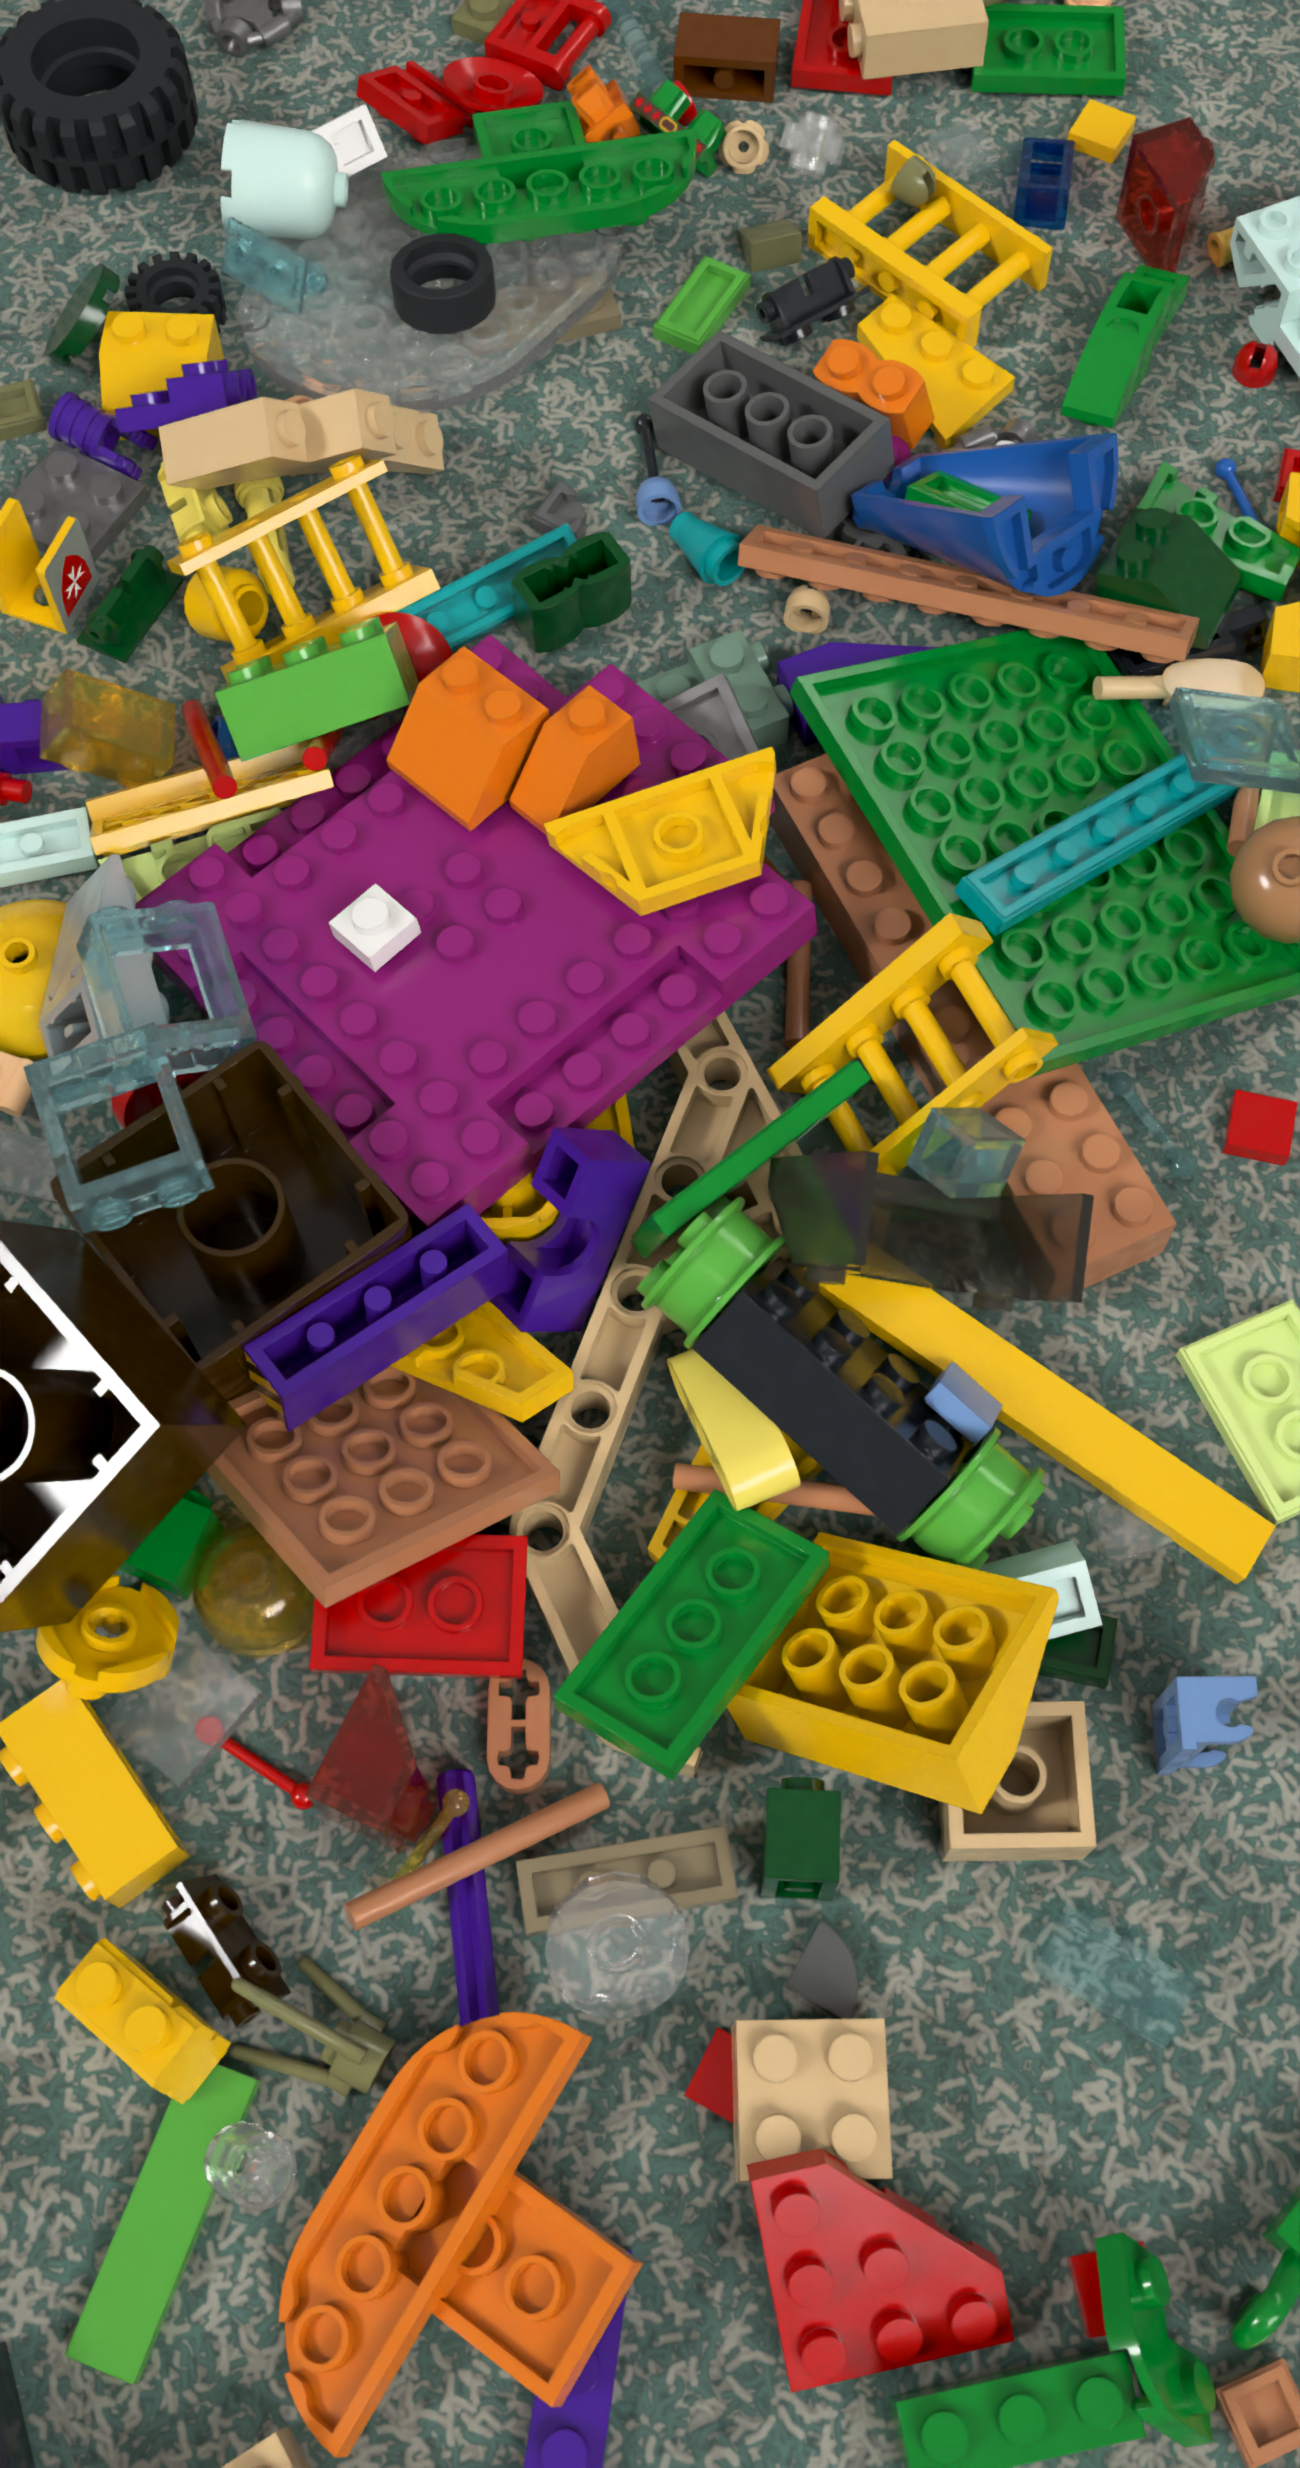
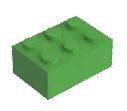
M379 616L370 618L345 628V632L338 634L341 640L339 642L327 645L324 636H319L290 647V651L282 654L284 661L272 664L269 655H265L236 666L235 670L226 673L229 682L216 691L215 695L241 762L410 705L419 682L397 621L382 626Z

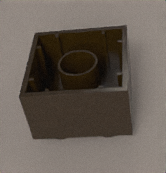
M0 1220V1633L70 1623L247 1426L245 1421L76 1230Z

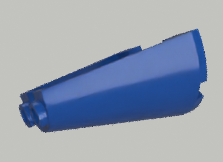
M1102 433L913 455L892 468L893 475L888 478L885 487L883 481H872L851 494L854 523L862 530H871L1027 595L1050 597L1063 594L1072 589L1087 574L1104 543L1105 538L1102 534H1097L1103 510L1114 509L1118 482L1117 433ZM938 470L1001 496V498L980 512L905 500L907 486ZM1027 508L1032 511L1030 523L1028 521Z

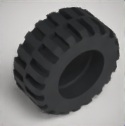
M48 0L41 3V9L33 13L28 10L18 18L17 27L9 26L0 40V116L12 152L17 155L19 163L33 175L36 174L37 178L54 188L60 183L62 189L76 194H81L82 189L91 190L93 195H108V189L120 187L122 192L136 189V183L147 179L150 183L159 178L163 173L162 168L166 165L172 168L183 155L182 149H188L195 135V127L198 123V107L184 44L181 42L180 35L173 24L147 4L143 7L142 3L138 0H62L58 2L56 0ZM109 90L96 95L83 96L92 92Z

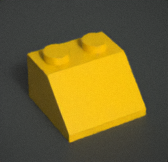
M108 311L99 350L102 409L106 413L116 415L115 409L132 406L130 395L168 390L166 379L182 377L181 365L224 360L225 357L214 314ZM159 428L145 430L158 437V441H160ZM121 436L119 438V440H127Z

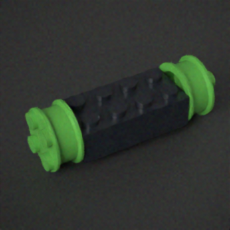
M723 1196L707 1213L705 1211L702 1212L677 1240L681 1246L666 1261L664 1259L661 1260L638 1285L636 1290L645 1297L641 1307L648 1310L656 1306L687 1334L683 1343L687 1349L692 1347L695 1352L896 1534L895 1538L899 1542L911 1538L935 1560L979 1570L989 1557L986 1550L995 1542L999 1535L1005 1540H1009L1031 1517L1035 1510L1031 1505L1046 1488V1485L1041 1482L1045 1471L1040 1466L1028 1470L997 1441L1001 1431L996 1426L991 1428L977 1444H973V1442L971 1443L926 1403L924 1398L928 1390L920 1383V1377L914 1367L897 1354L892 1353L888 1355L869 1337L870 1333L867 1326L858 1316L847 1309L836 1308L819 1292L820 1288L817 1281L807 1270L794 1263L788 1264L780 1256L765 1269L788 1239L781 1235L773 1240L741 1211L745 1203L741 1196L732 1202Z

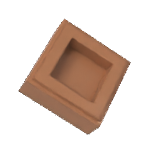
M1277 2357L1214 2387L1217 2405L1246 2468H1257L1300 2447V2392L1284 2358Z

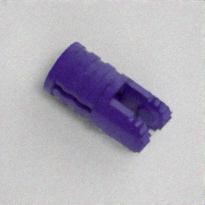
M66 392L58 400L48 425V432L51 438L59 442L63 441L72 448H77L80 452L90 455L92 459L136 481L139 480L143 472L142 469L130 458L113 452L120 436L129 440L135 446L149 451H153L158 442V437L145 430L119 433L115 414L106 413L105 410L97 406L94 407L90 402L81 399L72 392Z

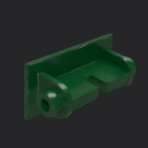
M145 545L143 549H135L131 554L132 561L121 575L115 587L113 586L97 610L90 611L87 615V625L76 639L78 644L123 663L128 661L184 582L182 577L163 569L161 563L164 561V556L157 548L151 545Z

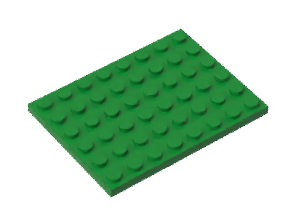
M1027 629L796 677L789 693L933 927L949 913L982 922L954 892L962 877L1177 757L1138 699L1096 700L1094 698L1092 688L1093 681L1097 676H1122L1105 651L1090 648L1085 645L1084 640L1065 636L1052 639L1040 638L1030 634ZM1214 808L996 936L982 922L994 942L977 956L978 961L975 966L1014 1029L1017 1031L1021 1027L1051 1033L1059 1043L1041 1058L1043 1060L1041 1068L1030 1077L1300 994V942L1285 944L1261 937L1252 930L1251 926L1243 921L1233 904L1230 872L1235 857L1227 851L1229 830Z

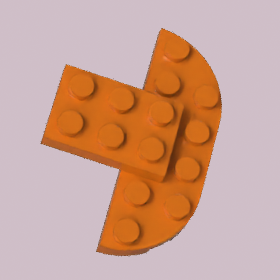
M501 2012L497 2016L482 2018L463 2026L455 2025L443 2031L427 2042L407 2061L387 2088L303 2228L288 2262L279 2303L278 2322H285L286 2351L290 2372L285 2373V2378L290 2394L309 2430L334 2458L348 2457L431 2314L435 2315L551 2408L563 2406L643 2265L641 2261L516 2170L593 2037L573 2026L549 2017L532 2013Z

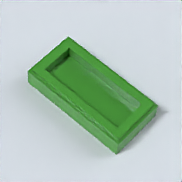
M704 256L653 325V338L694 355L719 331L750 288L751 275Z

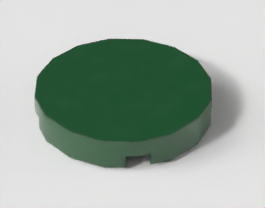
M101 263L90 271L70 298L55 324L46 344L45 355L62 367H68L71 362L69 355L75 358L77 354L80 355L85 350L108 314L107 309L110 304L103 300L107 289L114 294L119 290V275Z

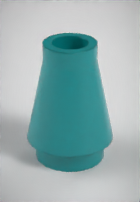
M689 511L682 512L671 523L669 528L670 539L679 546L704 582L726 586L733 583L742 574L745 567L737 566L739 545L742 542L739 535L702 520Z

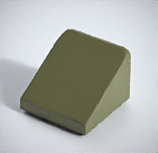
M782 219L737 229V238L751 273L801 262L802 235L799 228L789 220Z

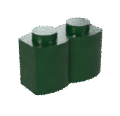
M610 532L595 533L583 537L571 544L560 557L536 561L523 568L512 579L511 588L515 626L535 653L553 651L569 644L584 628L607 624L620 617L632 604L630 558Z

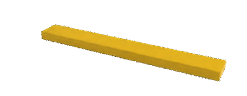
M832 1221L803 1261L801 1267L815 1278L820 1288L819 1292L836 1308H844L854 1313L864 1322L870 1332L935 1377L953 1361L1003 1405L996 1418L997 1420L1236 1585L1246 1579L1276 1527L1274 1524Z

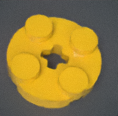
M112 1575L70 1623L38 1627L36 1648L41 1660L53 1674L67 1681V1689L72 1695L86 1700L99 1699L106 1693H122L136 1690L166 1677L170 1672L179 1620L170 1601L157 1589L142 1582L139 1592L131 1587L120 1586L121 1576ZM104 1627L110 1634L116 1633L121 1635L119 1637H104L95 1632L96 1628Z

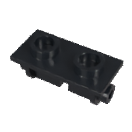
M834 256L802 274L809 295L805 296L798 278L763 294L762 302L756 305V311L761 322L764 324L769 323L772 330L759 338L763 342L781 339L784 346L795 343L813 333L810 324L816 320L825 317L826 322H831L853 312L856 309L853 300L870 292V287L865 286L854 289L851 279L855 276V269L851 260L847 257L840 259Z

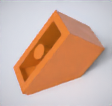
M588 685L544 722L509 798L511 808L545 835L543 823L591 808L641 765L633 717L592 686Z

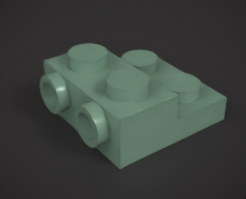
M741 630L689 648L687 664L636 683L662 704L723 672L730 681L760 750L788 742L789 718L794 716L791 696L783 684L772 686L766 675L770 672V666L762 644L759 641L748 644Z

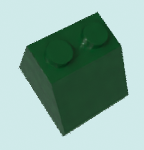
M1134 508L1096 573V596L1200 618L1192 648L1207 650L1242 585L1243 573L1190 516L1169 513L1160 508Z

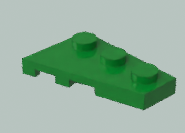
M1163 461L1137 508H1160L1169 513L1190 516L1243 573V581L1240 588L1247 590L1251 594L1263 596L1280 603L1300 561V548L1250 516L1235 518L1217 506L1218 495L1204 486L1195 492L1177 480L1178 469Z

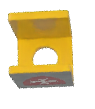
M9 497L0 510V611L3 614L68 634L100 580L79 519L71 516L66 518L45 555L41 558L20 501ZM41 586L49 606H42L34 600L35 592Z

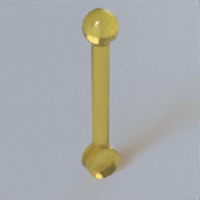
M454 1788L444 1795L442 1800L443 1810L392 1880L417 1869L453 1818L462 1816L468 1811L470 1801L465 1791Z

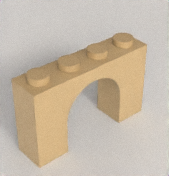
M839 0L841 21H849L847 35L849 55L851 58L858 57L863 80L983 66L989 24L983 0Z

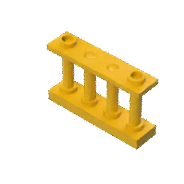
M895 139L887 146L884 182L850 210L842 209L825 196L809 207L808 247L826 260L834 256L840 259L844 257L849 258L855 269L854 280L864 287L869 286L871 292L884 301L892 294L972 348L977 345L982 308L1017 278H1020L1039 292L1047 284L1053 247ZM916 155L927 163L935 173L936 191L923 205L916 206L921 211L889 237H882L866 226V224L897 200L890 193L891 184L904 163ZM939 223L960 237L927 265L919 263L905 253L909 247ZM978 250L1000 264L967 293L960 292L943 280Z
M360 453L348 456L329 467L332 474L331 477L214 537H211L209 531H205L177 545L181 554L166 561L171 572L183 576L194 571L197 572L234 647V650L231 652L234 660L220 667L227 683L229 680L226 673L235 670L236 666L265 655H269L272 664L284 661L282 654L290 651V647L319 636H324L327 645L339 642L341 640L338 634L345 632V628L379 614L397 612L441 589L432 568L418 565L411 566L409 561H402L367 482L388 471L383 460L367 458L363 460ZM345 493L348 495L382 569V572L378 575L381 582L363 592L361 587L353 586L317 509ZM295 519L298 520L333 594V598L330 600L332 608L313 617L311 612H304L267 535ZM244 545H247L284 621V624L280 627L283 634L266 643H263L261 638L255 639L217 562V559Z
M953 913L946 915L766 1070L777 1090L807 1095L851 1060L860 1058L900 1126L874 1147L848 1102L828 1117L854 1164L831 1182L837 1193L874 1197L889 1190L899 1180L898 1172L1008 1084L1023 1081L1036 1073L1043 1064L1041 1058L1059 1044L1051 1033L1021 1027L1017 1031L1014 1029L975 966L978 961L977 956L994 942L982 922ZM948 980L954 981L995 1047L993 1051L968 1071L927 1006L931 1000L930 995ZM903 1019H906L947 1087L921 1109L881 1045L884 1041L883 1035Z

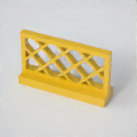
M311 738L245 762H241L239 756L226 759L237 783V791L229 799H221L214 794L203 766L86 799L85 803L92 821L90 840L95 855L103 854L104 858L111 854L122 855L149 847L150 844L170 838L173 840L205 831L211 826L275 807L284 808L290 806L301 796L334 787L330 771L326 765L319 771H311L303 764L302 756L313 739Z

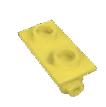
M162 461L158 471V479L167 506L175 512L171 515L179 544L201 532L209 531L211 537H214L228 530V524L233 522V517L224 500L217 494L216 488L199 490L167 485L164 463Z

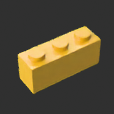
M61 1679L0 1722V1737L6 1747L0 1750V1761L18 1786L22 1787L27 1782H30L41 1799L42 1803L33 1809L34 1814L46 1833L56 1844L66 1839L79 1860L70 1866V1870L85 1894L93 1902L102 1896L104 1900L120 1909L191 1856L90 1702L72 1695L67 1689V1681Z

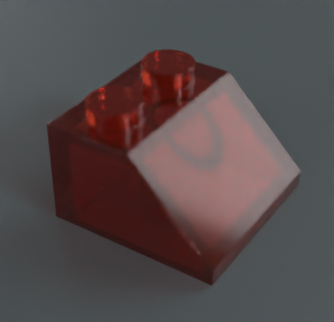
M1191 117L1132 136L1115 217L1146 266L1177 274L1195 235L1199 215L1204 207V195L1210 172L1215 163V152L1211 141L1202 135Z
M374 1663L305 1795L325 1818L399 1854L406 1839L413 1843L419 1840L431 1818L434 1804L427 1801L431 1788L403 1698L388 1670Z

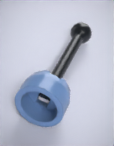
M643 413L635 419L634 427L636 432L642 436L648 478L640 484L636 493L637 514L640 521L648 526L671 524L681 513L679 492L669 479L659 476L652 436L654 432L652 418L650 414Z

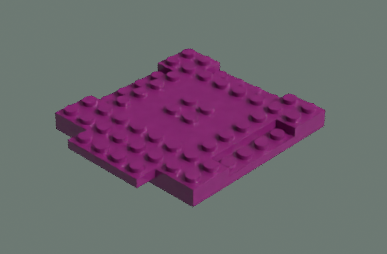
M491 634L470 649L471 652L548 708L550 717L588 685L592 686L633 717L641 765L592 807L730 761L613 664H609L566 698ZM409 705L402 707L405 715ZM402 719L330 774L334 787L301 796L227 854L216 843L138 901L135 905V910L141 931L148 937L152 946V962L239 1050L255 1041H264L273 1047L292 1074L300 1079L304 1089L313 1098L315 1103L333 1120L368 1167L378 1174L381 1181L396 1196L407 1211L409 1222L422 1233L467 1203L471 1205L478 1215L483 1213L509 1189L538 1167L553 1127L585 1128L817 934L815 905L764 862L762 874L758 877L640 916L549 845L547 836L511 808L509 799L470 832L389 768L386 759L403 722ZM774 796L772 797L770 815L775 812ZM375 883L417 918L422 932L376 972L334 937L329 925L333 918Z

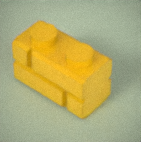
M104 1937L99 1942H96L59 1987L55 1999L152 2088L165 2095L167 2094L180 2104H184L193 2096L223 2058L231 2042L162 1981L154 1977L155 1975L137 1959Z

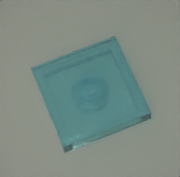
M1184 687L1175 688L1168 704L1192 781L1300 794V743L1283 700Z

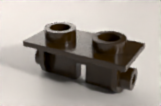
M217 1874L181 1881L176 1885L179 1893L169 1898L162 1905V1909L167 1915L163 1925L173 1937L189 1965L199 1963L210 1952L215 1958L216 1962L203 1972L198 1979L223 2021L231 2018L238 2029L251 2022L262 2012L253 2002L232 1990L231 1983L237 1977L247 1980L280 1999L291 1993L280 1975L281 1965L276 1954L268 1945L259 1941L242 1915L243 1904L232 1887L221 1881Z

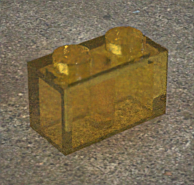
M65 668L42 698L40 758L61 764L72 771L88 772L117 781L125 787L162 778L175 763V704Z

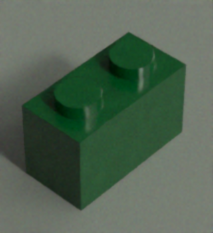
M810 1777L781 1779V1788L767 1787L763 1810L761 1897L832 1900L839 1883L841 1791L824 1790L825 1781Z

